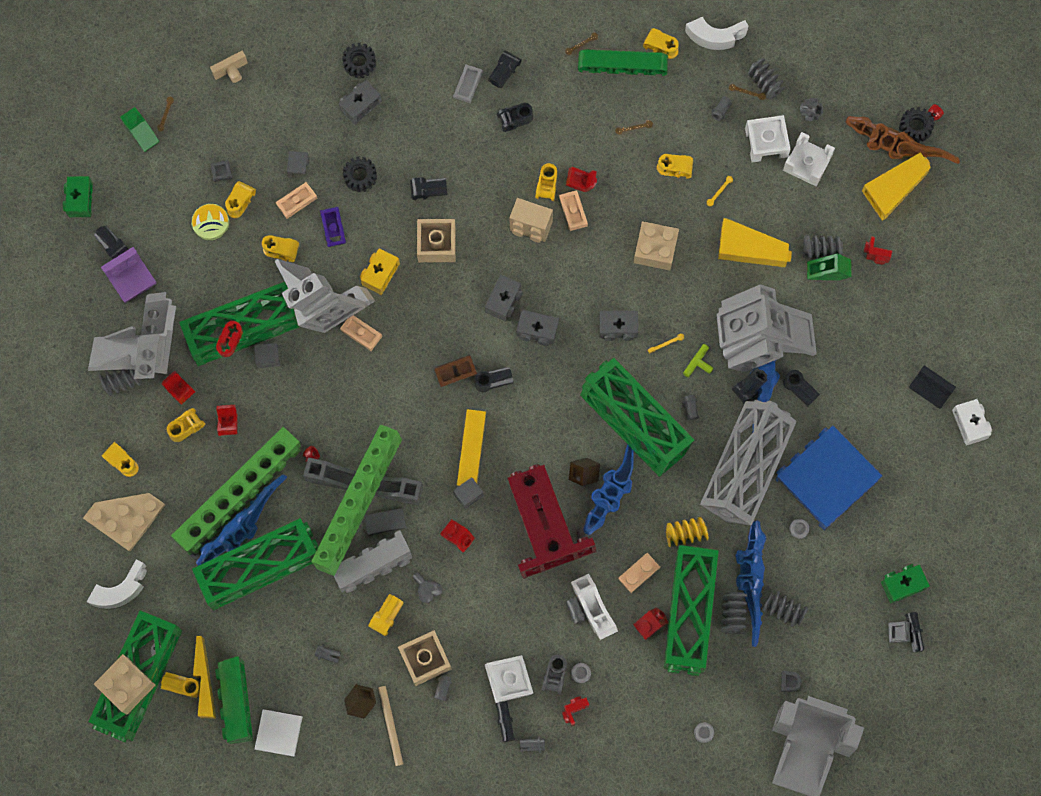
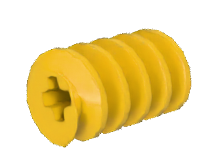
M702 517L697 518V523L691 518L689 524L686 520H682L681 525L678 521L674 523V527L671 523L666 525V538L669 548L672 541L678 546L679 540L686 545L688 538L691 543H694V537H697L699 542H701L702 536L706 540L709 539L707 526Z

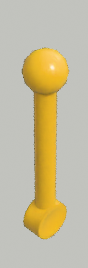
M728 176L726 182L712 199L707 200L708 206H713L715 199L729 183L733 182L732 176Z
M678 334L677 337L649 348V354L678 340H684V335Z

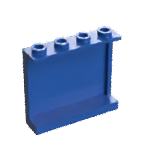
M834 426L830 429L824 428L818 434L819 439L815 442L811 440L804 447L806 450L802 454L798 452L790 460L792 463L788 467L784 465L776 472L778 476L775 479L777 482L780 481L820 522L819 526L823 530L830 526L882 477Z

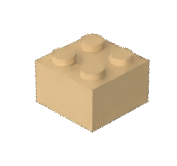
M517 198L509 218L510 231L519 237L523 235L528 236L537 243H540V241L545 242L553 223V210Z
M417 219L418 263L456 262L455 219Z
M642 221L634 263L671 270L679 229Z
M435 630L398 647L415 686L452 670Z
M123 654L94 683L126 715L155 686Z

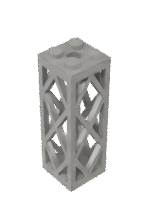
M755 400L754 402H745L700 503L701 506L726 522L752 525L797 422L790 417L791 414L789 412L779 409L778 405L772 401L761 402ZM754 424V432L740 446V433ZM776 435L777 447L763 457V448ZM734 446V454L728 459L730 452ZM770 465L763 480V471ZM734 468V478L721 491V477ZM757 479V493L743 503V493ZM714 491V499H711V495Z

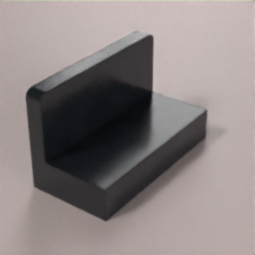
M924 365L909 388L941 409L956 386Z

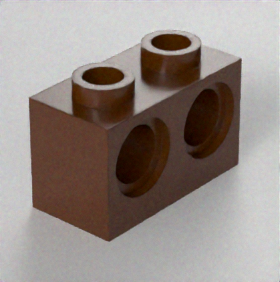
M471 355L434 367L441 387L477 374Z

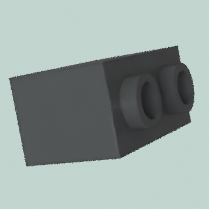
M365 80L363 83L357 84L349 95L341 98L339 102L340 111L355 125L382 102L381 94Z
M500 275L486 303L485 313L503 321H506L508 317L511 318L515 311L513 305L516 300L519 301L523 294L521 283ZM505 296L508 297V299H505V301H502V298H505Z
M522 310L516 331L517 336L523 341L536 340L540 345L544 346L554 344L559 318ZM537 326L540 327L538 332L534 331V329H536Z
M600 311V338H604L605 341H613L615 338L631 341L634 338H638V311ZM618 323L620 324L621 329H617L616 325Z

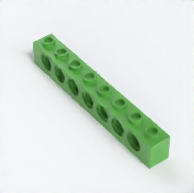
M380 424L311 561L317 570L335 576L402 441L397 430Z
M282 427L171 535L173 540L189 556L192 553L196 554L199 552L201 547H203L202 543L207 539H212L217 533L216 530L221 525L225 526L231 520L230 516L234 512L242 510L245 502L249 498H254L259 492L258 489L263 484L267 485L272 480V475L276 471L280 472L286 466V461L290 457L294 458L299 454L300 442L288 430ZM279 448L285 450L282 455H276L275 451ZM264 462L271 463L270 467L266 469L262 468L261 465ZM255 475L257 479L254 482H248V477ZM236 489L243 490V493L239 496L233 494ZM223 502L229 503L227 509L222 510L219 507ZM208 516L215 517L212 523L205 522ZM194 530H201L198 537L191 536Z

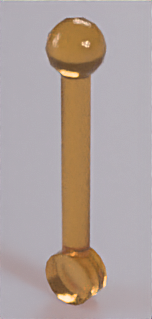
M592 33L591 37L587 38L586 40L580 42L572 48H566L565 53L567 55H570L572 51H574L575 49L583 46L591 40H596L598 38V34Z
M735 84L729 85L731 91L736 90L758 97L760 100L766 98V95L763 93L751 92L736 87Z
M168 97L166 100L167 106L162 121L157 127L160 132L164 131L165 120L171 104L174 103L173 97Z
M648 120L645 124L626 128L618 127L615 129V132L620 135L625 131L644 127L651 128L653 123Z

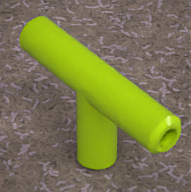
M703 344L683 372L684 376L690 377L697 366L709 374L713 371V367L702 360L709 350L708 345Z

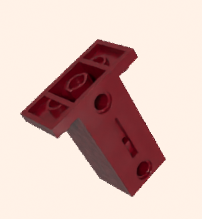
M533 465L529 467V470L525 472L516 471L511 474V477L507 478L536 556L535 559H532V557L523 559L521 564L518 565L523 579L597 552L593 538L583 537L578 539L576 544H573L545 465ZM553 547H558V550H557V551H555V552H551V551H550L551 548H553Z

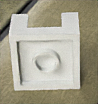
M784 115L747 120L745 131L751 144V162H759L762 156L780 154L779 159L789 156L791 149Z
M801 132L794 150L785 163L783 171L817 186L835 148L827 144L824 150L808 142L810 136Z

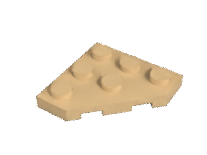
M150 493L95 502L83 519L130 552L165 507V504Z

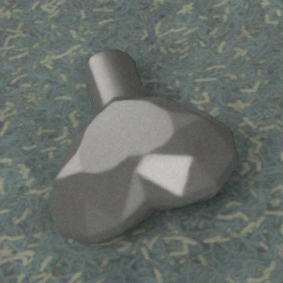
M419 572L413 575L414 580L419 584L418 596L423 603H429L434 596H439L442 593V587L439 583L425 580Z

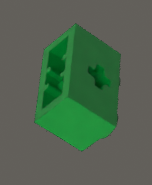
M67 176V183H64L66 200L63 201V211L66 212L69 218L91 217L93 182L89 176Z
M913 564L902 568L903 571L896 574L893 571L884 575L885 579L882 580L881 584L891 604L930 587L920 565L914 567ZM902 580H904V581L908 580L909 583H908L907 585H905V584H902V585H901L900 582H901Z

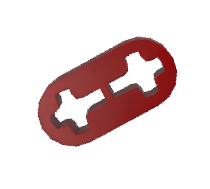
M228 322L219 337L216 349L222 357H230L235 352L243 333L242 327L238 322ZM236 327L238 332H234L230 337L231 332L229 329ZM229 341L228 346L230 349H226L225 352H223L221 346H226L227 342Z

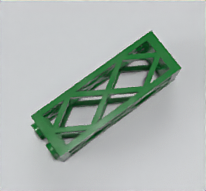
M282 282L180 321L179 323L190 353L197 366L222 357L216 349L219 338L210 336L217 327L224 328L225 322L230 320L236 321L239 324L246 322L244 326H241L243 333L235 352L299 328L294 309L288 307L282 295L288 289L286 283ZM277 302H280V303H281V305H280L279 307H277V306H270V305L275 304V303H277ZM263 309L275 311L268 320L256 319ZM256 311L251 318L245 317L248 313ZM281 312L286 313L284 316L277 318ZM252 323L259 324V326L253 328L250 327ZM234 327L233 329H229V330H230V332H231V334H232V332H233L234 330H237V329H236V327ZM209 329L204 336L199 335L200 332ZM205 342H212V344L203 345ZM227 346L226 348H222V349H223V352H225L226 349L229 350L230 348H229V346Z
M615 358L609 362L607 360L604 361L596 373L591 372L585 378L586 382L582 385L583 389L580 396L659 477L687 454L694 439ZM610 382L617 388L618 391L611 389ZM626 385L631 386L633 394L629 392ZM613 396L625 399L626 403L614 400ZM606 405L609 407L613 414L607 412ZM620 408L628 410L629 417ZM633 412L638 413L640 423L635 421ZM645 418H646L654 427L649 426V425H646ZM661 421L666 422L668 430L664 428ZM648 431L659 434L660 439L649 436ZM641 441L645 444L648 450L642 448ZM655 444L661 445L663 452Z
M299 518L193 568L192 571L207 605L214 611L312 565L311 561L319 546L315 539L311 540V537H314L308 523H303L302 519ZM284 540L297 541V542H296V543H295V542H284ZM277 546L293 547L283 562L268 560ZM267 548H270V549L267 551V553L265 554V556L263 557V559L261 560L260 558H261V556L263 555V553L265 552V550H266ZM301 548L298 554L295 556V558L292 559L297 550ZM256 554V556H255L253 559L248 558V557H250V556ZM231 567L246 569L236 584L221 583ZM252 569H254V572L252 573L250 578L247 581H245L249 573L252 571ZM223 570L217 580L212 582L218 572ZM260 570L266 571V572H264V573H262V574H260V575L257 576V574L259 573Z
M683 545L678 547L663 667L668 669V673L679 674V671H686L687 675L699 676L706 669L719 550ZM682 561L690 562L681 573ZM705 564H710L709 572H708V570H707ZM695 567L705 588L692 601L683 581ZM679 595L686 612L675 624ZM706 596L704 622L702 623L696 607ZM690 617L699 639L687 653L677 631ZM673 646H674V648H675V650H676L678 656H677V655H672V648H673ZM701 646L700 658H692L694 653Z
M141 610L139 611L117 660L123 654L134 663L135 655V664L141 671L153 663L152 667L143 673L155 686L131 710L130 715L120 722L119 719L126 714L123 712L118 713V708L113 704L114 717H112V702L101 693L88 721L93 724L92 729L106 735L111 732V737L125 743L127 739L133 741L182 634V630L177 625ZM153 630V634L141 642L142 638ZM154 639L156 654L140 665L139 649Z

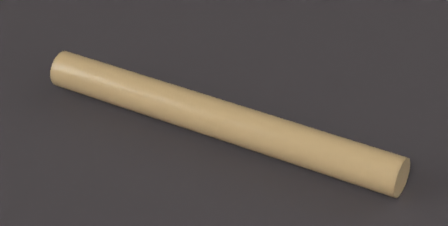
M386 686L378 688L395 765L400 766L403 765L402 755Z

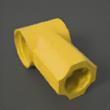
M389 594L379 612L377 611L372 617L368 627L387 636V631L390 626L394 625V619L404 602Z
M166 672L161 681V689L197 698L200 694V682L193 678ZM195 683L196 690L193 693H189V686Z

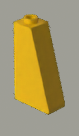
M920 152L864 185L862 192L882 221L893 212L928 174L931 168L930 162Z
M723 218L718 259L786 267L787 262L791 261L792 251H789L788 243Z

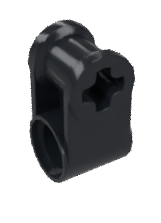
M521 103L498 111L497 116L501 119L503 132L531 123L533 120L532 106L529 103ZM522 112L529 113L527 116L520 115Z

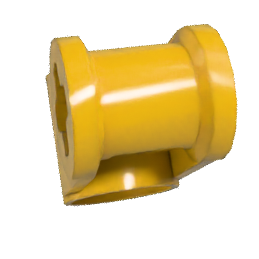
M655 28L650 30L643 43L645 49L665 53L669 59L675 58L679 52L678 40Z
M671 154L660 156L657 171L661 175L677 178L683 176L686 179L692 177V157Z
M547 163L542 166L535 199L541 197L554 201L557 182V168L554 164ZM550 171L554 175L551 177H547L544 174Z
M241 181L234 185L231 194L225 202L227 213L231 218L242 216L248 204L251 203L250 199L252 196H255L256 189Z
M268 235L262 240L263 252L271 258L295 262L299 242L290 238Z
M191 408L168 424L167 433L172 441L180 442L203 428L205 422L199 419L195 408ZM174 429H181L178 435L172 434Z
M113 442L101 455L127 477H132L138 472V464L116 442ZM126 464L130 465L129 469L125 467Z

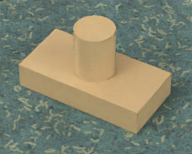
M240 51L211 66L210 69L215 80L228 74L231 81L236 83L242 79L238 68L248 64L244 52Z

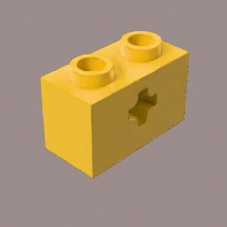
M379 248L370 257V264L367 269H363L360 278L362 286L382 295L400 265L398 257Z

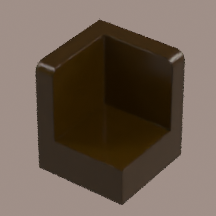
M589 458L571 461L568 480L581 486L598 482L600 463Z
M355 684L344 700L347 715L366 718L376 704L373 688Z

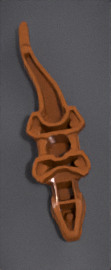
M848 116L846 119V124L857 133L870 137L869 142H867V147L870 150H879L880 148L886 150L891 159H902L903 156L913 157L921 152L923 157H941L957 164L960 163V159L940 148L919 144L905 132H899L887 127L883 123L875 125L868 117Z

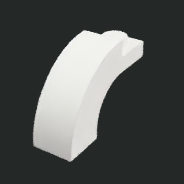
M701 17L687 23L685 32L690 39L702 47L712 50H724L734 47L735 40H740L746 36L748 24L744 20L731 27L717 29L708 25L704 18Z
M136 559L126 579L118 586L105 588L96 584L87 602L92 606L105 609L117 608L129 603L138 596L144 587L138 581L145 577L147 572L145 569L146 565Z
M587 574L572 581L571 584L578 601L599 639L601 640L618 632L590 575Z

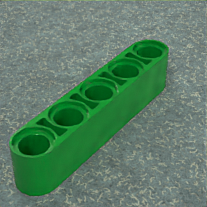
M581 50L578 56V71H589V73L607 72V74H619V72L630 75L644 73V75L653 76L662 74V76H665L668 73V55L658 52Z

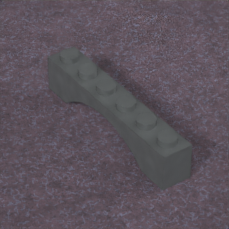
M308 458L303 476L306 482L347 490L357 471L327 461ZM383 477L374 496L419 506L423 484L420 481L406 478Z

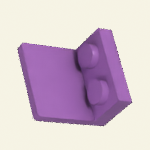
M134 247L101 267L124 303L129 302L156 285L155 279L142 262Z

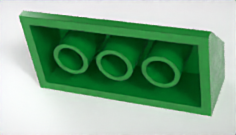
M237 656L218 662V668L215 669L216 679L220 680L221 688H218V698L222 700L223 708H220L221 720L225 722V728H222V735L228 744L253 741L245 664Z

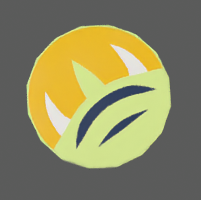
M206 204L195 211L191 224L194 232L204 240H215L222 237L228 230L229 218L227 212L221 206Z

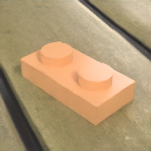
M305 182L278 200L276 205L286 219H288L318 198L308 183Z
M577 190L559 195L569 230L573 231L587 227L588 223Z
M354 315L348 318L340 328L343 333L370 351L374 349L382 338L381 333Z
M646 553L624 572L618 580L632 593L659 570L660 566Z

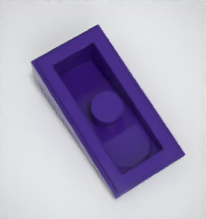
M339 207L320 210L327 246L345 244L346 240ZM341 236V241L333 242L330 238Z

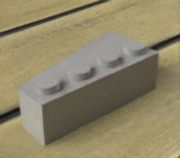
M400 530L394 533V538H384L379 541L376 548L370 547L362 550L359 553L360 557L352 556L341 562L334 576L341 592L346 591V593L355 590L357 588L356 585L362 582L368 584L375 579V576L379 574L384 576L392 572L393 567L397 565L403 567L410 563L412 555Z

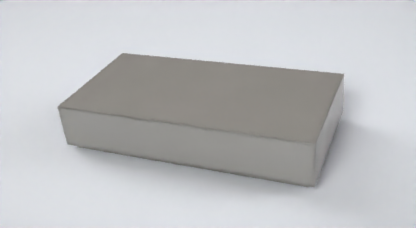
M465 65L453 98L471 104L483 70Z

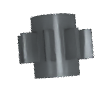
M817 98L805 99V102L800 106V113L802 116H806V121L818 120V117L823 113L822 103H817Z

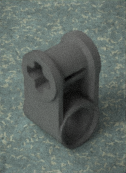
M555 655L550 658L541 691L550 690L561 695L567 666L566 659L563 656ZM561 660L564 664L563 668L560 670L554 669L552 667L553 661Z

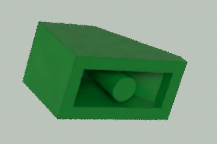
M136 107L120 116L123 125L144 152L160 142Z
M838 253L807 261L808 280L838 281L852 277L851 259Z

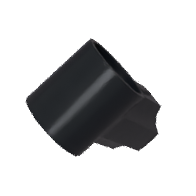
M505 50L501 54L498 65L488 78V81L492 85L502 88L511 74L516 72L514 70L517 66H520L522 59Z
M417 177L410 180L412 200L416 201L419 198L426 200L428 197L448 195L446 178L427 180L423 177Z
M107 225L99 227L94 233L95 238L112 259L129 250L120 238L118 239Z
M510 367L490 372L481 371L475 377V387L482 393L514 383ZM486 379L489 383L481 385L478 381Z
M756 368L745 379L738 382L732 390L741 402L745 404L748 399H753L757 395L756 392L768 381L767 374L763 370Z
M791 370L783 380L785 388L791 390L807 407L820 395L804 379L803 374L799 370ZM789 377L796 378L798 383H791Z

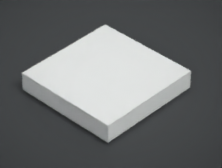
M522 655L485 664L496 703L533 694Z
M263 709L255 750L295 757L303 717Z

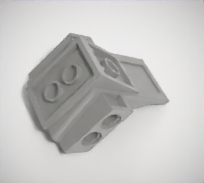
M280 259L275 260L288 287L282 295L288 307L294 309L299 327L325 333L375 302L367 288L355 286L342 294H337L333 292L324 276L312 274L310 269Z
M760 284L721 301L722 307L719 308V313H717L720 348L723 349L724 358L728 360L729 369L746 372L782 358L783 352L803 353L811 356L817 355L812 314L778 303L775 289Z
M166 292L148 294L146 296L141 335H135L136 328L131 326L105 337H94L88 371L134 369V379L154 378L155 372L167 374L176 306L171 305L172 300L166 298Z
M810 696L806 700L798 698L795 704L785 701L778 710L772 731L787 736L772 784L807 796H820L834 758L833 753L850 757L858 748L864 727L855 725L856 719L847 714L848 709Z

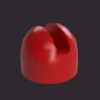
M933 104L928 110L931 116L934 117V121L939 120L944 115L943 110L936 104Z
M310 446L303 452V457H306L305 461L307 462L308 458L318 460L320 454L314 446Z

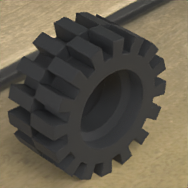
M358 43V46L351 44L352 48L348 46L346 48L347 52L344 51V56H342L345 71L349 72L350 76L354 75L355 78H358V76L364 78V75L369 76V72H373L374 67H376L374 51H372L370 46L367 48L365 43L363 46H361V43ZM358 55L364 56L366 63L362 66H355L352 63L353 58Z
M913 107L910 111L907 110L903 114L899 123V130L908 134L917 143H920L921 140L923 142L926 138L930 137L935 122H933L934 117L930 118V112L925 113L927 109L920 111V107H917L916 110ZM912 120H920L924 127L920 131L913 130L910 127V122Z
M356 157L357 160L352 158L350 159L351 162L347 161L346 167L343 168L344 181L352 191L357 190V192L361 193V190H364L366 192L368 188L371 189L372 185L376 183L377 172L375 165L370 159L366 160V157H362V159ZM358 169H363L367 172V177L364 180L358 181L353 178V173Z

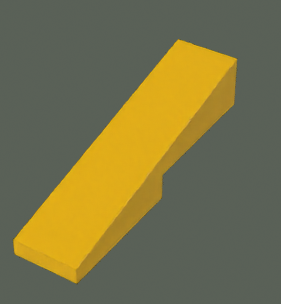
M467 409L457 486H460L470 478H473L476 483L478 482L486 411Z
M196 636L193 676L201 678L198 717L216 719L205 639L202 636Z

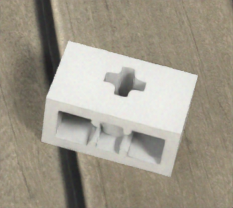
M978 399L956 405L953 408L954 417L966 446L988 439L991 436V425L988 421L986 422L984 407L982 404H979ZM970 420L977 421L976 425L974 422L971 423Z

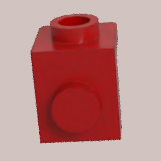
M571 167L568 171L566 186L587 192L593 189L597 183V171L592 170L588 173Z
M871 236L869 242H866L864 246V253H867L866 259L874 260V263L880 265L889 263L892 250L874 247L875 237Z
M176 371L171 373L161 383L168 393L181 405L195 393L193 388Z
M236 405L217 406L218 436L238 434Z
M453 519L440 533L444 539L455 545L461 552H465L475 539L467 528Z
M656 607L648 611L633 625L642 637L647 640L661 627L668 624L665 613Z
M581 696L570 700L571 704L564 706L565 711L562 712L566 724L570 723L571 727L575 726L572 713L589 707L587 697L583 699Z

